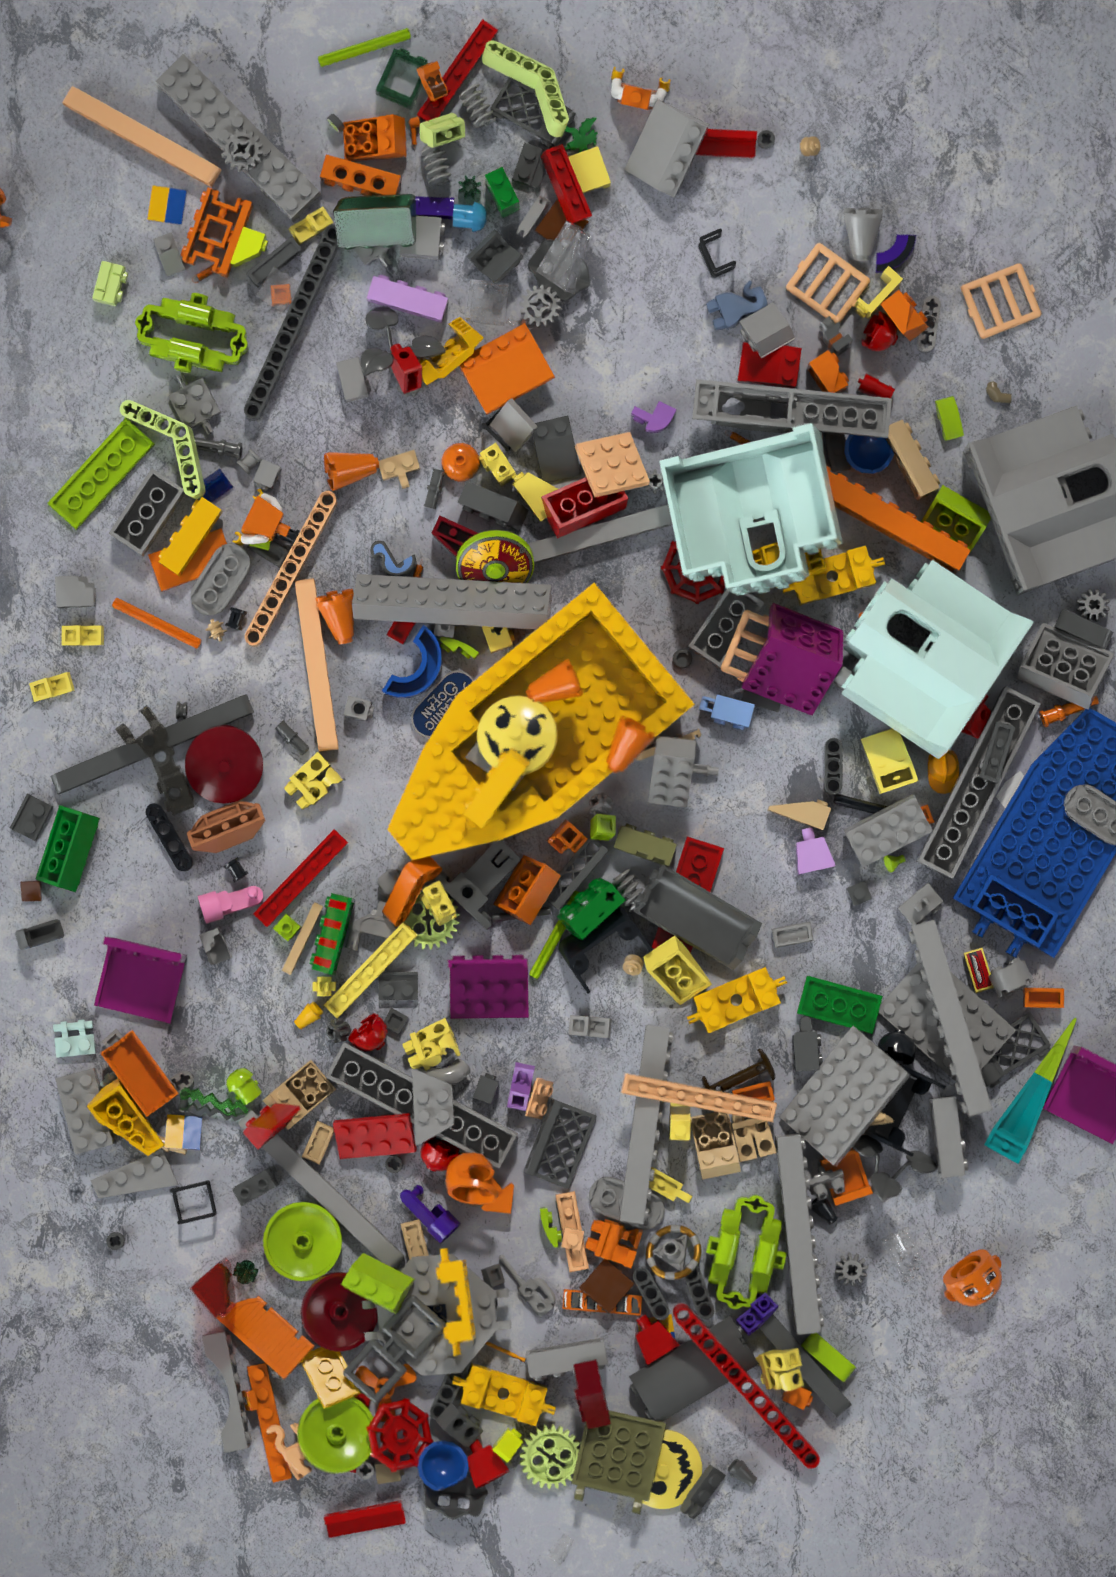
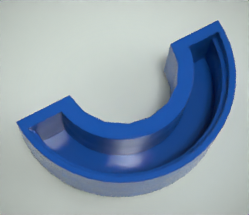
M423 625L413 640V643L422 653V662L419 669L408 677L391 675L382 690L384 694L395 698H412L427 691L437 680L442 667V652L435 635L426 626Z

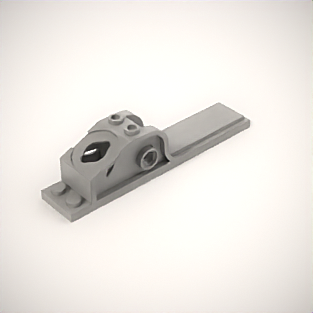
M696 379L692 419L711 421V424L774 433L789 432V430H793V427L812 423L820 432L888 438L892 398ZM735 398L742 402L744 410L739 415L724 413L722 406L726 404L728 399ZM771 403H788L787 419H771Z

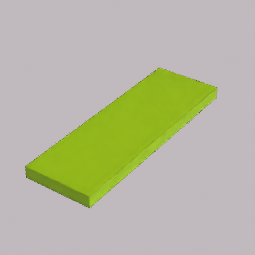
M125 418L47 504L77 530L155 443Z

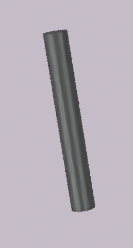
M550 907L541 908L537 916L551 914ZM508 913L492 915L493 923L516 919Z

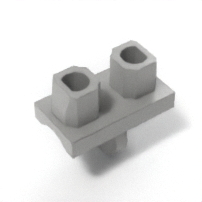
M819 1167V1174L813 1175L814 1179L809 1180L811 1195L815 1194L818 1200L828 1197L827 1190L831 1188L834 1189L835 1194L845 1192L842 1169L833 1172L832 1169L825 1171L824 1167Z

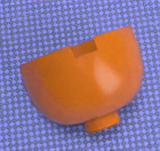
M455 443L449 446L444 451L441 459L445 475L457 482H466L472 479L480 467L477 451L466 443Z

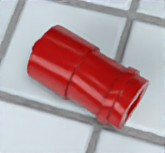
M867 373L864 379L859 378L858 380L860 386L857 391L867 396L891 398L895 391V388L891 385H887Z

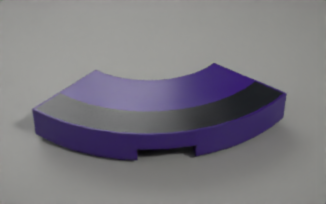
M897 234L895 243L890 249L876 253V273H883L888 266L896 269L904 263L914 248L916 235Z

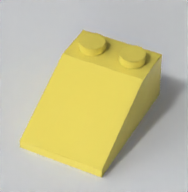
M676 936L643 956L648 973L679 1005L712 985L688 949Z

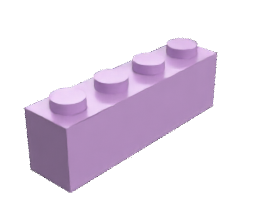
M384 275L373 276L367 295L368 302L442 323L448 305V298L445 297L446 294L434 291L433 294L427 292V289L421 286L413 288L408 286L407 282L397 280V283L389 281L390 278Z

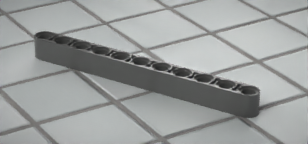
M337 225L326 227L244 406V413L250 421H257L262 417L340 246L343 236L341 229ZM331 231L339 233L336 239H330L328 234ZM324 248H328L331 251L327 257L320 255L321 250ZM315 266L323 268L322 272L317 275L312 272V269ZM306 284H313L315 286L314 290L306 292L304 290ZM304 301L307 305L305 309L299 310L296 308L297 303ZM291 319L299 321L298 325L293 328L288 326V322ZM284 336H288L291 339L287 345L280 343L281 338ZM275 354H281L283 357L279 363L272 361V357ZM271 371L275 374L274 378L269 381L264 379L265 373ZM259 389H264L267 393L265 397L258 398L256 397V392ZM251 407L258 408V413L255 416L248 414V410Z
M247 694L62 770L50 777L57 794H61L189 741L208 728L227 725L253 714L254 710Z

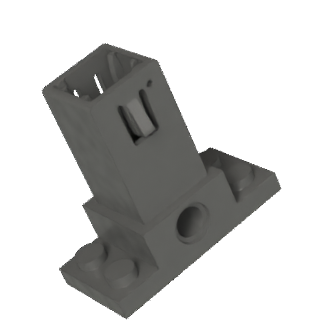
M498 840L488 848L464 875L460 872L449 883L448 880L450 878L441 871L434 880L436 882L440 880L443 888L488 930L493 925L490 922L492 918L484 910L481 913L479 910L489 901L487 895L521 861V858L502 840ZM503 850L494 862L499 866L507 857L510 858L500 868H497L491 861ZM467 887L473 889L474 893L471 898L463 896V890Z

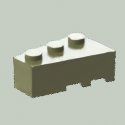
M628 823L625 826L621 825L613 848L660 865L663 864L666 867L670 866L677 844L673 843V839L664 836L662 839L655 837V833L644 830V832L637 831L636 826Z

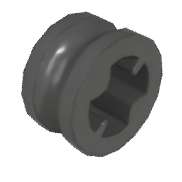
M763 130L758 135V145L762 149L771 148L775 142V135L769 130ZM763 135L765 137L767 135L770 136L769 144L767 142L765 144L762 143Z
M177 701L176 719L183 717V719L187 718V702L181 704Z
M393 1155L386 1160L385 1167L390 1173H398L403 1167V1161L399 1156ZM391 1159H395L396 1162L400 1163V1166H397V1170L389 1167V1162H392Z
M119 1232L111 1233L106 1240L107 1246L112 1250L122 1248L125 1243L124 1236ZM118 1236L121 1243L120 1245L116 1244L113 1246L111 1244L113 1241H110L111 1237L115 1238Z

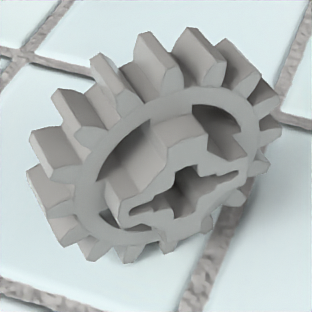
M236 129L235 135L229 132V140L224 138L223 141L226 145L221 146V150L225 151L221 154L222 158H227L224 161L225 164L231 163L230 168L233 170L237 167L238 172H241L242 168H245L248 172L249 166L255 169V162H261L258 156L264 154L263 151L259 150L263 147V144L257 143L260 140L259 136L253 138L254 132L251 131L247 134L246 129H243L242 133H239L238 129ZM240 138H245V139H248V140H246V141H241V140H239V139H240ZM233 144V151L229 154L230 146ZM240 147L245 149L246 152L244 154L239 152ZM253 147H255V153L252 157L251 150L254 149ZM238 160H245L246 162L240 163V162H237V161H238Z
M534 285L532 292L527 289L528 295H522L521 297L524 299V302L519 303L520 306L524 307V309L520 310V313L526 314L523 319L525 321L530 319L529 324L533 326L536 323L538 328L541 327L542 323L545 327H548L549 321L554 324L553 318H559L560 315L557 311L562 310V307L558 305L562 301L560 298H556L558 293L555 291L551 294L552 288L548 287L545 290L544 285H541L540 289ZM546 295L551 297L553 303L546 301ZM542 302L545 306L539 310L536 306H539ZM528 309L535 311V318L530 315Z

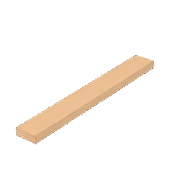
M628 1073L624 1075L621 1089L623 1094L773 1122L777 1103L773 1101Z

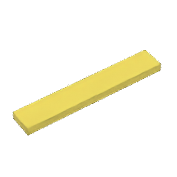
M403 922L323 1006L338 1019L418 935Z

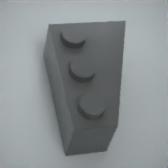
M468 481L458 500V503L463 506L462 510L471 514L476 512L479 514V517L489 521L492 519L500 526L505 528L508 526L519 532L529 512L518 501Z

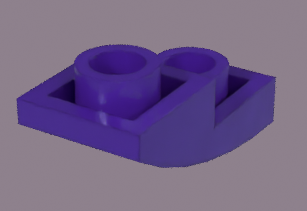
M766 1292L750 1304V1309L736 1319V1323L748 1336L762 1326L778 1309V1305Z

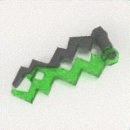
M184 1087L180 1091L179 1112L182 1113L189 1110L198 1117H201L204 1113L209 1117L216 1113H221L226 1121L231 1117L234 1121H237L248 1113V1109L241 1100L233 1103L228 1098L223 1102H219L213 1092L203 1096L198 1088L190 1091L189 1088ZM189 1097H190V1098L192 1099V1101H193V1103H192L191 1105H189V1102H188V1098H189ZM198 1099L203 1107L198 1109L194 1101ZM208 1102L212 1103V1105L214 1106L213 1109H210V1107L207 1105ZM239 1107L243 1113L236 1114L235 1109Z

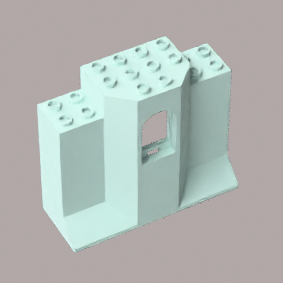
M812 423L793 427V432L706 454L685 459L677 456L660 460L683 575L694 582L703 581L706 576L710 575L712 577L724 576L726 589L736 594V596L749 592L767 593L770 592V588L774 587L784 589L789 587V584L805 580V577L809 576L805 557L806 552L807 554H815L819 552V549L826 548L827 550L838 548L839 544H843L823 453L822 433ZM765 518V520L754 523V521ZM774 523L780 551L779 558L770 565H759L753 557L748 529Z
M932 560L929 564L925 563L916 575L919 579H914L908 588H905L892 578L888 583L884 581L864 613L855 623L854 627L857 629H852L843 641L846 644L843 649L859 659V661L852 670L855 674H850L841 686L844 688L841 694L939 760L950 749L1033 624V621L1009 612ZM896 614L906 615L931 632L917 654L888 634V622ZM931 641V642L933 643V645L931 646V648H930L929 651L927 652V651H925V648L927 647V645H928L929 642Z

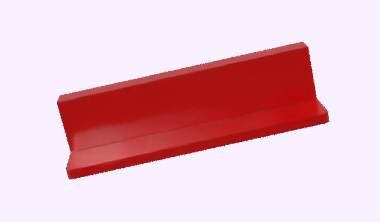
M708 129L696 155L755 158L757 131Z
M563 144L545 150L541 155V159L569 227H573L577 222L591 218V211Z
M402 1500L324 1514V1523L327 1526L328 1537L330 1538L406 1523Z

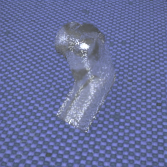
M513 315L506 322L513 328L525 323L529 330L533 329L536 324L534 323L531 326L529 324L530 319L527 321L524 319L519 320Z

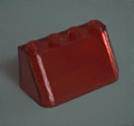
M226 1257L190 1287L214 1318L218 1316L223 1318L235 1306L233 1303L236 1300L232 1267L231 1262Z

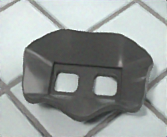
M551 239L544 240L528 262V269L535 276L539 288L541 285L545 286V290L551 287V294L556 291L558 293L557 298H560L561 301H568L581 290L590 286L591 279L586 262L576 257L565 242ZM550 259H554L559 263V267L553 273H550L545 268V264ZM565 272H568L573 277V280L567 286H563L558 280Z
M466 1476L463 1481L441 1491H434L425 1483L423 1484L426 1509L429 1511L436 1510L450 1520L464 1515L479 1516L485 1498L488 1495L485 1486L476 1489L470 1476ZM439 1496L450 1497L449 1506L439 1505ZM458 1499H468L470 1501L469 1508H459L457 1506Z

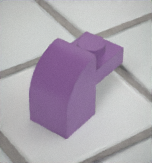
M659 401L653 414L634 406L631 416L639 424L647 423L646 432L658 433L670 425L677 409Z
M515 1063L507 1104L508 1108L526 1111L535 1066Z

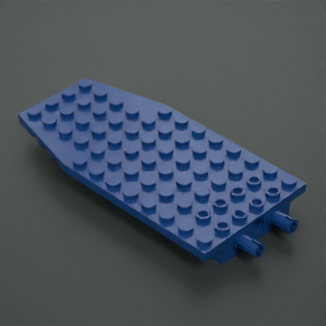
M1089 708V710L1085 709L1030 765L952 898L978 913L981 917L972 930V933L975 935L978 933L977 936L983 938L990 923H995L1012 933L1014 939L1005 952L1014 958H1017L1024 943H1028L1050 957L1055 958L1116 854V845L1104 842L1071 820L1064 809L1066 794L1070 789L1078 785H1091L1116 801V723L1092 708Z

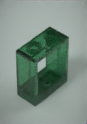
M394 48L375 92L380 97L412 110L423 86L420 77L411 97L385 86L397 59L417 68L427 64L428 60L421 56L415 58L405 49L400 48L397 50Z

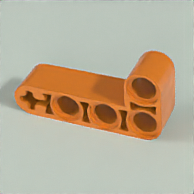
M431 856L408 862L403 868L382 913L396 927L401 925L409 916L424 884L435 879L441 873L442 867Z

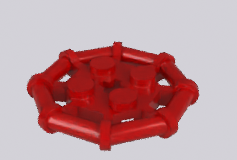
M676 541L670 542V548L663 565L660 566V570L665 575L672 595L676 594L695 602V604H699V602L724 593V576L720 577L718 584L713 580L714 577L712 575L706 576L703 581L694 582L683 575L680 559L677 565H671L678 548ZM671 570L678 571L681 579L678 584H676ZM683 584H687L691 587H694L695 594L684 589H681L680 587ZM708 584H711L714 587L713 589H710L706 592L699 594L700 587H703Z
M408 1398L386 1404L381 1403L369 1426H366L371 1447V1457L378 1459L390 1468L391 1472L414 1466L417 1467L419 1457L424 1449L434 1442L429 1426V1414L412 1404ZM402 1409L400 1415L393 1416L390 1412L391 1410ZM408 1410L418 1418L416 1420L408 1415ZM385 1415L387 1418L382 1428H378V1424ZM419 1424L422 1426L423 1437L418 1433ZM402 1430L404 1438L398 1439L397 1432ZM376 1432L380 1433V1441L382 1442L380 1447H378ZM419 1442H423L418 1452L415 1453V1449L418 1446ZM387 1450L390 1453H392L394 1455L393 1460L385 1456L382 1452ZM409 1454V1460L400 1461V1456Z

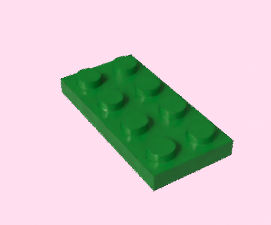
M807 975L797 1013L849 1028L855 1026L860 1031L873 1034L883 996Z

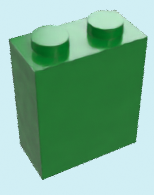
M503 167L486 174V186L502 219L520 211L519 200Z

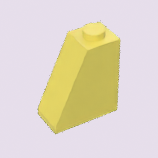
M520 472L513 478L512 486L541 522L547 518L541 497L558 488L529 472L525 474Z
M670 1103L669 1139L690 1140V1106Z

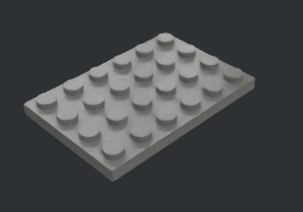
M917 963L881 1003L878 1013L897 1030L904 1031L914 1041L917 1048L957 1082L956 1076H952L949 1064H952L950 1057L946 1058L943 1045H946L945 1039H941L937 1029L940 1026L939 1019L935 1020L932 1013V1007H935L933 1000L929 1001L926 993V988H929L927 981L923 982L920 970L923 969L922 964ZM951 973L981 1070L1012 1036L1016 1029Z
M855 1026L850 1028L821 1064L820 1070H817L779 1116L834 1166L840 1163L910 1076L905 1069Z

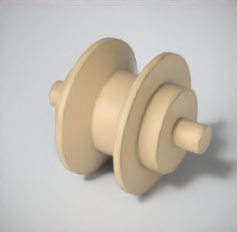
M804 137L801 140L800 150L804 156H816L820 152L821 146L817 137Z
M211 619V624L205 630L211 632L209 639H218L220 642L222 641L221 637L224 636L227 630H222L223 622L219 623V621L215 622L214 619Z
M635 954L627 955L623 963L624 972L633 976L640 974L644 964L643 959Z

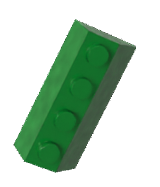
M59 805L36 880L76 892L100 818Z

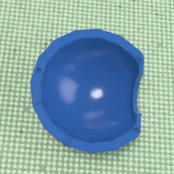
M849 435L845 442L844 453L848 463L853 469L861 473L874 474L882 471L890 464L894 456V452L885 438Z
M438 1441L433 1442L424 1449L419 1457L417 1467L419 1476L425 1485L434 1491H441L463 1481L467 1476L469 1465L466 1454L459 1446L453 1442Z

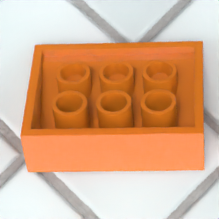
M525 323L474 350V353L459 365L486 415L504 406L508 400H515L555 378Z

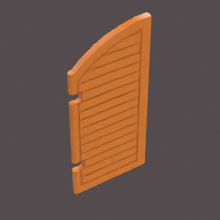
M260 1296L235 1303L216 1317L284 1380L314 1348V1345L303 1335L297 1339L295 1336L299 1331L272 1307L266 1311L264 1307L267 1303Z

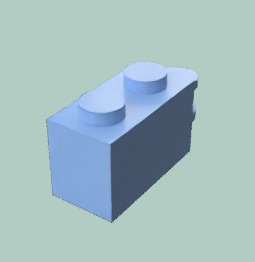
M717 694L715 699L702 696L699 710L711 713L710 718L714 719L716 724L725 725V722L733 724L732 728L744 730V727H749L755 704ZM709 702L714 703L713 710L707 708Z

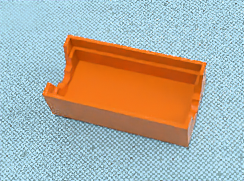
M133 1030L100 1053L146 1117L179 1094Z

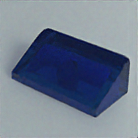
M221 469L216 470L204 479L205 494L203 498L212 503L233 488ZM194 486V489L191 491L195 493V489H197L198 487Z

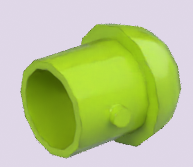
M240 1068L228 1076L226 1085L229 1092L233 1091L235 1093V1099L240 1100L245 1106L256 1099L262 1091L258 1087V1081L252 1079L253 1073L246 1068Z

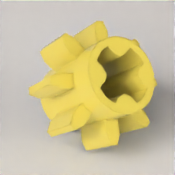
M317 977V982H312L313 991H317V996H332V991H336V982H332V977Z

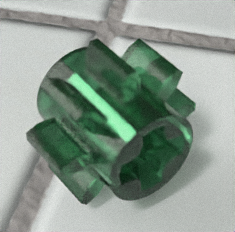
M465 175V181L458 182L462 186L458 193H464L465 200L467 197H472L475 200L474 195L476 193L481 194V191L477 189V187L481 186V182L476 183L475 176L472 179H468ZM473 184V189L467 191L466 186Z
M244 1260L241 1263H236L233 1276H237V1282L249 1284L250 1281L255 1282L258 1269L255 1268L253 1262Z

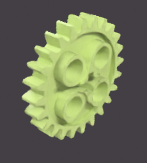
M418 896L415 904H421L423 912L415 915L411 910L409 916L404 921L413 931L417 923H422L425 926V931L422 934H417L418 936L414 939V947L421 943L422 949L425 948L426 944L429 945L430 950H432L433 944L440 948V941L447 944L446 937L453 938L450 932H457V929L453 926L454 924H460V922L453 919L444 924L445 927L442 932H436L433 928L436 922L434 918L430 921L432 934L428 935L427 921L423 920V917L426 916V908L420 896ZM429 909V914L433 916L431 909Z
M554 1424L551 1425L550 1429L543 1425V1431H540L537 1427V1434L534 1435L532 1432H529L531 1439L524 1438L527 1445L520 1446L524 1450L523 1453H519V1456L524 1458L519 1462L520 1465L525 1466L522 1471L523 1473L528 1472L526 1475L527 1479L533 1477L532 1483L534 1485L539 1481L540 1488L545 1483L548 1489L551 1488L552 1484L558 1488L560 1482L566 1486V1479L572 1481L570 1475L574 1474L580 1449L576 1447L580 1445V1442L578 1440L574 1441L576 1438L574 1434L569 1436V1429L563 1432L561 1425L557 1430ZM547 1439L553 1440V1444L550 1447H544V1442ZM540 1447L548 1454H553L557 1460L565 1463V1466H561L552 1458L548 1459L543 1452L538 1451L536 1448ZM562 1450H569V1454L567 1457H560V1453ZM535 1456H542V1460L540 1463H533V1458ZM552 1466L558 1467V1471L555 1474H549V1469Z

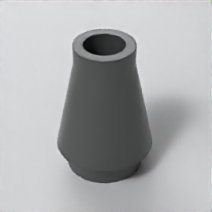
M735 1459L728 1467L730 1476L747 1484L749 1487L757 1480V1477L743 1460Z

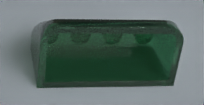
M413 194L345 197L338 201L333 210L338 248L347 250L356 247L370 249L375 246L390 248L394 245L409 247L416 242V199Z

